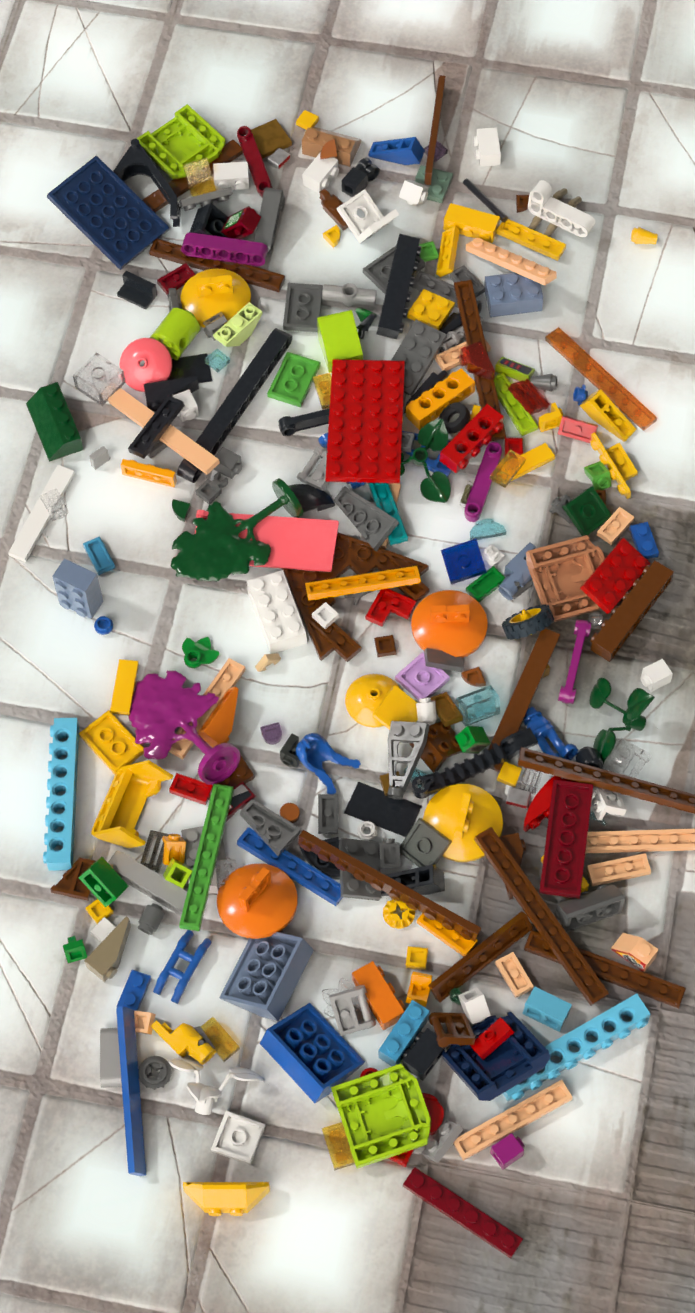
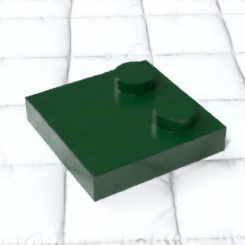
M593 486L588 487L563 506V509L581 536H588L612 516Z

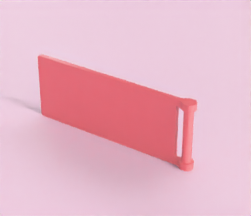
M197 510L196 517L207 519L209 512ZM229 513L234 520H246L254 516ZM267 516L255 525L253 534L257 541L270 545L271 552L268 562L265 565L254 566V561L251 560L249 566L331 572L339 522L337 520ZM246 528L241 531L238 537L245 539L248 529Z

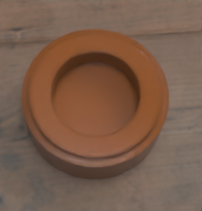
M286 803L280 809V816L291 823H295L300 817V811L294 803Z

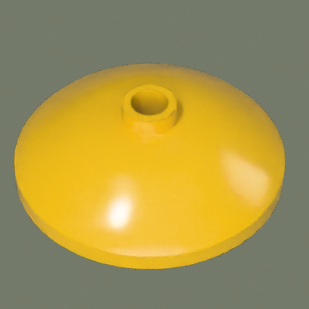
M368 674L361 676L349 686L346 692V709L357 723L367 727H382L384 725L372 715L392 686L400 687L394 680L385 675Z

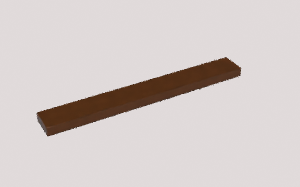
M442 75L438 79L425 169V185H431L445 90L446 76Z
M232 139L225 144L217 159L197 173L168 182L177 198L214 174L213 164L230 163L242 155L241 146ZM159 189L142 200L155 213L169 204Z
M156 239L149 250L151 256L182 265L186 263L189 267L203 271L208 269L230 270L240 275L248 284L275 292H280L285 281V275L251 265L187 256L182 253L181 245L161 239Z
M546 628L540 632L488 751L493 749L494 743L500 746V742L504 738L519 731L559 641V633ZM503 764L494 766L492 770L500 772Z
M531 930L524 950L561 964L541 934ZM577 947L599 979L679 1009L686 990L685 987Z

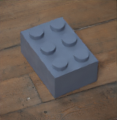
M517 273L485 276V296L490 318L542 311L543 294L540 283Z
M64 558L52 576L59 604L67 610L76 611L81 617L92 619L103 603L98 576L96 573Z

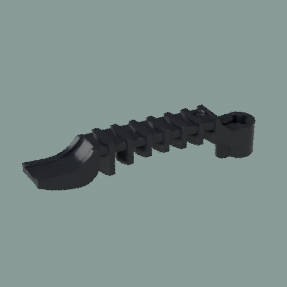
M531 728L518 731L504 738L500 742V746L494 743L493 749L489 751L484 749L483 754L479 756L474 754V758L470 760L466 758L462 764L455 763L451 769L446 767L445 772L439 773L437 771L415 777L412 781V792L419 799L426 798L448 786L460 782L463 783L471 777L474 778L479 773H484L490 768L493 769L494 766L503 764L506 760H511L519 754L521 747L528 749L537 745L538 741ZM418 785H421L422 787H424V790H421V788H418Z

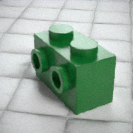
M103 857L95 861L79 877L105 907L115 901L129 887Z

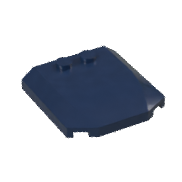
M507 1012L508 1016L501 1018L514 1033L484 1060L480 1058L470 1045L451 1044L447 1052L443 1051L441 1053L444 1061L480 1101L493 1100L544 1069L550 1059L549 1051L512 1012ZM496 1015L489 1016L484 1021L472 1026L471 1029L475 1039L499 1018Z

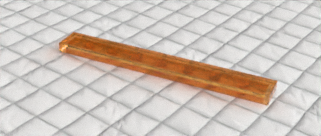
M559 327L545 337V341L597 389H601L643 431L657 421V417Z

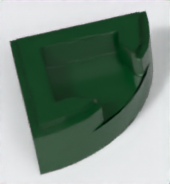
M173 499L172 509L179 520L185 522L191 507L190 503Z

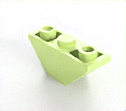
M249 302L213 334V337L226 347L240 346L252 335L263 314L262 311Z

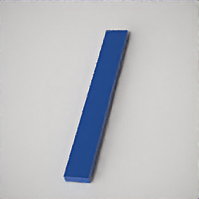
M121 1006L116 1008L128 1173L141 1177L146 1175L134 1010Z

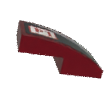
M244 782L234 787L226 822L239 809L242 810L251 799L256 797Z

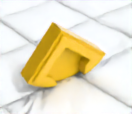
M337 225L323 233V238L333 248L340 241V229Z

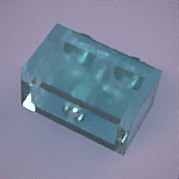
M491 685L456 698V707L463 716L462 723L466 727L500 714V698Z

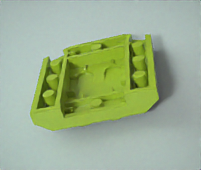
M188 104L174 113L175 118L151 134L147 131L137 138L148 156L173 180L197 173L217 159L226 144L225 138Z
M402 1064L331 1087L357 1169L428 1145L431 1119L418 1080Z

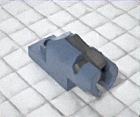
M531 542L505 566L504 575L506 577L499 585L500 588L498 590L509 601L517 598L533 585L526 562V552L536 548Z

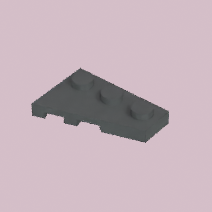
M253 799L245 805L240 813V816L278 857L296 839L301 831V828Z

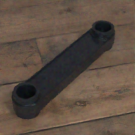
M330 408L295 417H282L278 421L280 432L283 436H291L297 431L329 424Z

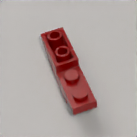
M555 775L549 779L531 802L524 820L523 830L525 832L529 829L534 830L540 825L541 820L545 817L549 818L553 780L577 781L562 779Z

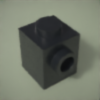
M353 167L341 180L342 192L354 197L367 187V174Z

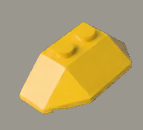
M183 1182V1189L210 1216H221L222 1213H230L231 1216H242L243 1213H248L270 1192L269 1182Z

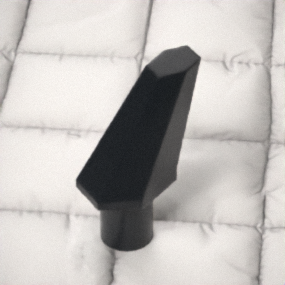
M370 314L356 327L359 329V339H364L365 331L369 330L376 315Z

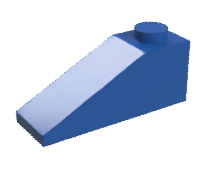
M416 137L373 142L368 156L397 164L413 165L420 164L425 150Z

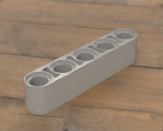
M120 851L114 853L108 863L128 885L178 915H182L187 895L186 890L165 880L163 876Z

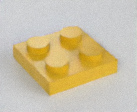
M423 289L408 311L407 318L413 321L418 320L439 330L455 307V302Z

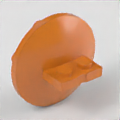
M455 590L438 591L425 597L415 608L411 621L413 637L423 651L426 648L444 651L454 657L463 658L474 653L482 645L488 627L487 616L481 604L472 596Z
M250 864L236 869L223 881L217 895L218 913L225 926L233 933L251 939L270 937L274 933L282 931L292 921L298 906L297 890L292 879L281 869L268 864Z

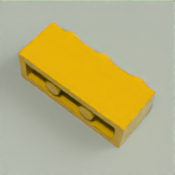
M450 203L444 217L443 230L456 226L460 229L459 234L480 238L486 242L493 243L499 226L500 216Z

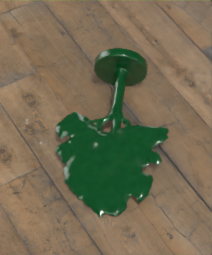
M280 478L272 482V487L278 499L246 520H234L232 515L221 506V503L214 501L206 510L209 512L207 520L204 518L193 519V524L197 526L194 535L184 531L173 541L171 549L180 550L178 555L172 558L170 565L177 572L176 576L197 579L198 581L217 582L223 578H228L230 574H247L251 560L254 561V566L265 565L268 562L271 548L269 544L255 539L253 528L258 522L282 506L292 517H301L303 509L293 491ZM247 528L248 531L245 539L238 537V534Z

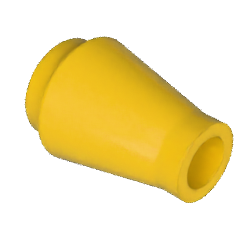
M641 227L633 228L631 241L635 244H656L658 234Z

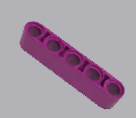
M187 233L184 237L181 251L183 254L192 257L262 266L266 261L268 247L260 242Z

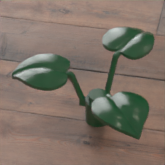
M437 419L427 423L418 433V443L426 446L425 448L415 449L413 456H410L406 461H404V454L401 451L400 476L405 472L404 464L413 461L418 466L423 465L428 478L421 482L420 491L422 496L429 501L446 503L451 492L449 479L440 471L430 475L426 463L428 457L427 450L429 448L432 451H440L448 443V432L444 420Z
M599 678L590 694L589 702L591 707L599 709L603 703L624 714L622 721L626 726L609 728L608 731L602 729L596 736L593 748L600 752L604 765L605 760L611 754L616 743V736L613 731L626 730L630 732L631 728L642 731L646 725V717L641 714L655 697L644 689L636 688L628 698V709L625 711L606 699L611 693V684L607 679Z

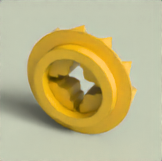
M392 899L387 901L385 907H383V917L389 926L401 929L413 922L415 910L410 909L406 903L400 900ZM397 906L400 908L401 911H405L402 912L401 919L400 916H398V914H394L396 912Z

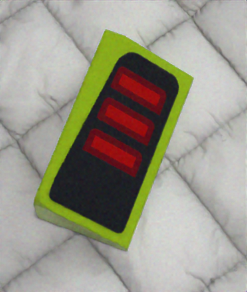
M501 357L495 365V372H504L506 376L526 384L529 383L535 371L534 368L505 357Z

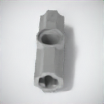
M347 283L344 286L324 284L322 300L342 302L348 307H352L355 304L375 306L377 290L357 288L351 283Z

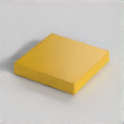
M394 685L372 716L389 730L391 721L416 722L418 720L417 702Z

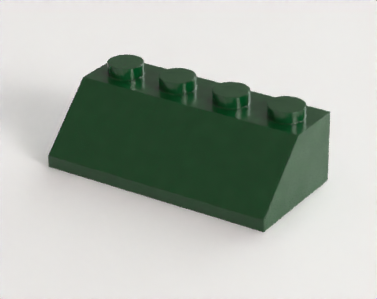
M58 382L41 387L28 400L26 406L49 462L82 451L81 437Z

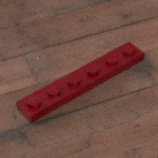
M416 1167L413 1168L403 1183L404 1188L510 1259L523 1241V1238Z

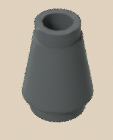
M546 374L531 377L530 385L537 389L552 392V390L557 389V376Z

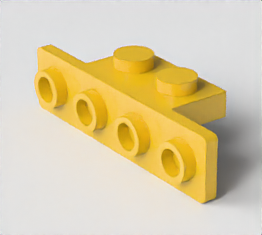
M592 433L590 444L593 450L599 452V459L604 466L608 467L610 478L616 480L620 494L625 495L627 499L631 498V491L625 481L638 475V471L620 442L605 450L596 433Z

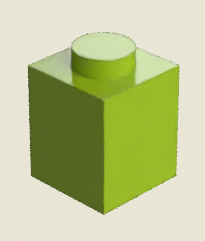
M172 858L163 877L165 880L183 889L192 873V869Z

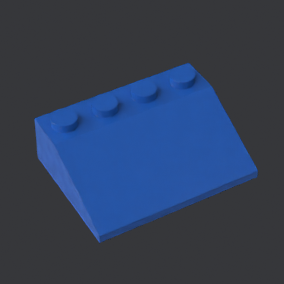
M310 1003L268 1028L260 1041V1045L314 1103L332 1092L331 1087L343 1083L365 1063Z

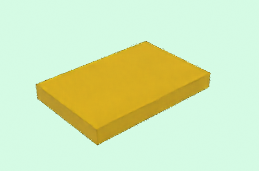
M109 710L79 732L80 738L114 774L121 767L130 765L144 754V747L141 744L135 743V737Z

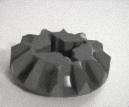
M160 1056L146 1058L138 1069L140 1082L146 1088L154 1090L164 1087L170 1081L172 1074L169 1062ZM151 1066L153 1067V1069L155 1068L156 1071L161 1070L158 1073L159 1079L155 1078V1076H149L152 1074Z

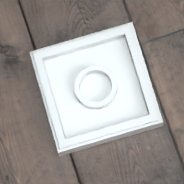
M226 1111L211 1152L251 1165L266 1124Z

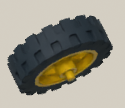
M536 605L511 615L512 617H508L505 619L506 621L502 622V627L507 639H520L521 637H528L530 634L533 635L537 631L544 630L545 627L550 626L554 622V617L549 605Z

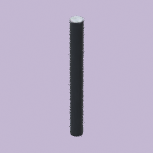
M466 178L463 181V184L496 216H500L502 222L507 221L508 217L469 179Z

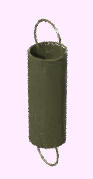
M466 485L460 503H467L472 485Z

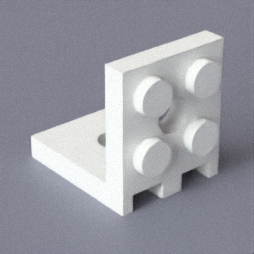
M365 189L337 208V211L359 243L375 234L399 215L397 210L394 209L386 216H383ZM357 209H361L364 212L363 218L357 215Z

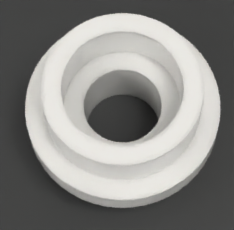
M370 821L362 822L357 828V834L362 840L370 841L376 837L377 827ZM365 830L371 831L369 834L364 833Z

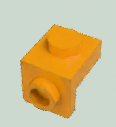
M412 972L406 1003L410 1004L414 1000L423 1007H426L430 994L428 985L432 983V975Z

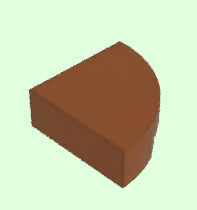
M335 139L328 141L323 146L320 160L337 157Z
M479 667L461 672V677L466 683L476 687L486 686Z

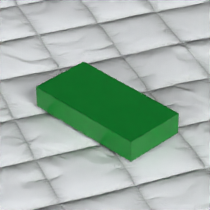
M493 566L467 586L466 592L478 602H481L499 587L505 576Z

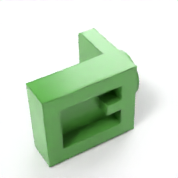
M601 461L584 467V472L592 481L595 490H604L612 486L610 471Z

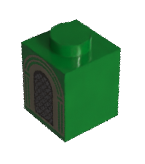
M467 726L455 736L462 753L478 754L490 744L484 728L479 726Z

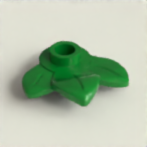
M209 637L202 638L197 642L186 638L182 644V651L185 654L184 663L189 668H198L202 664H211L219 656V651L211 650Z

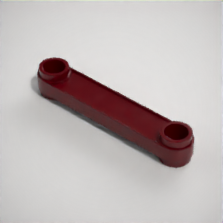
M241 126L237 131V137L258 194L263 198L265 187H273L251 129L247 126Z

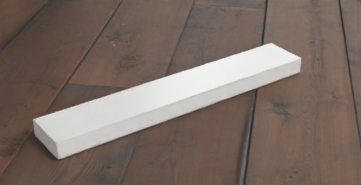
M57 465L9 550V556L24 562L27 561L75 475L74 470Z

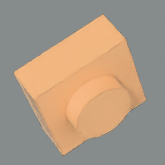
M134 1010L135 1033L152 1035L153 1028L151 1025L154 1023L156 1014Z

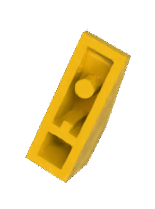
M601 389L590 394L580 405L592 420L623 442L636 430Z

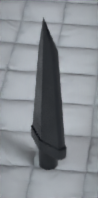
M460 313L451 314L439 331L447 334L461 326Z
M445 370L438 375L432 372L406 402V406L410 401L419 398L423 392L432 389L436 383L443 381L448 376V373Z

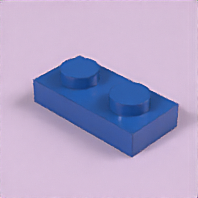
M648 522L631 525L629 530L636 550L646 559L658 557L659 551Z
M131 970L116 1007L123 1006L138 1011L152 979L151 976Z

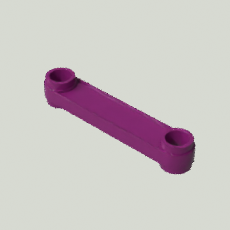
M491 442L486 447L468 497L464 515L469 522H476L480 518L502 456L501 445L497 442Z
M586 620L576 621L574 634L577 637L566 685L561 686L558 701L562 703L574 704L577 690L573 688L584 639L589 637L592 625L591 622Z

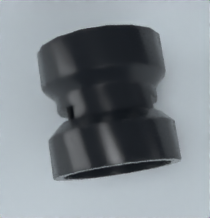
M367 157L361 159L356 166V169L362 170L367 174L368 182L373 181L380 172V169L373 165L372 161Z

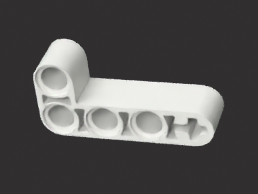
M540 180L530 192L528 210L533 215L579 237H586L594 227L595 219L591 215L551 197V185L544 180Z

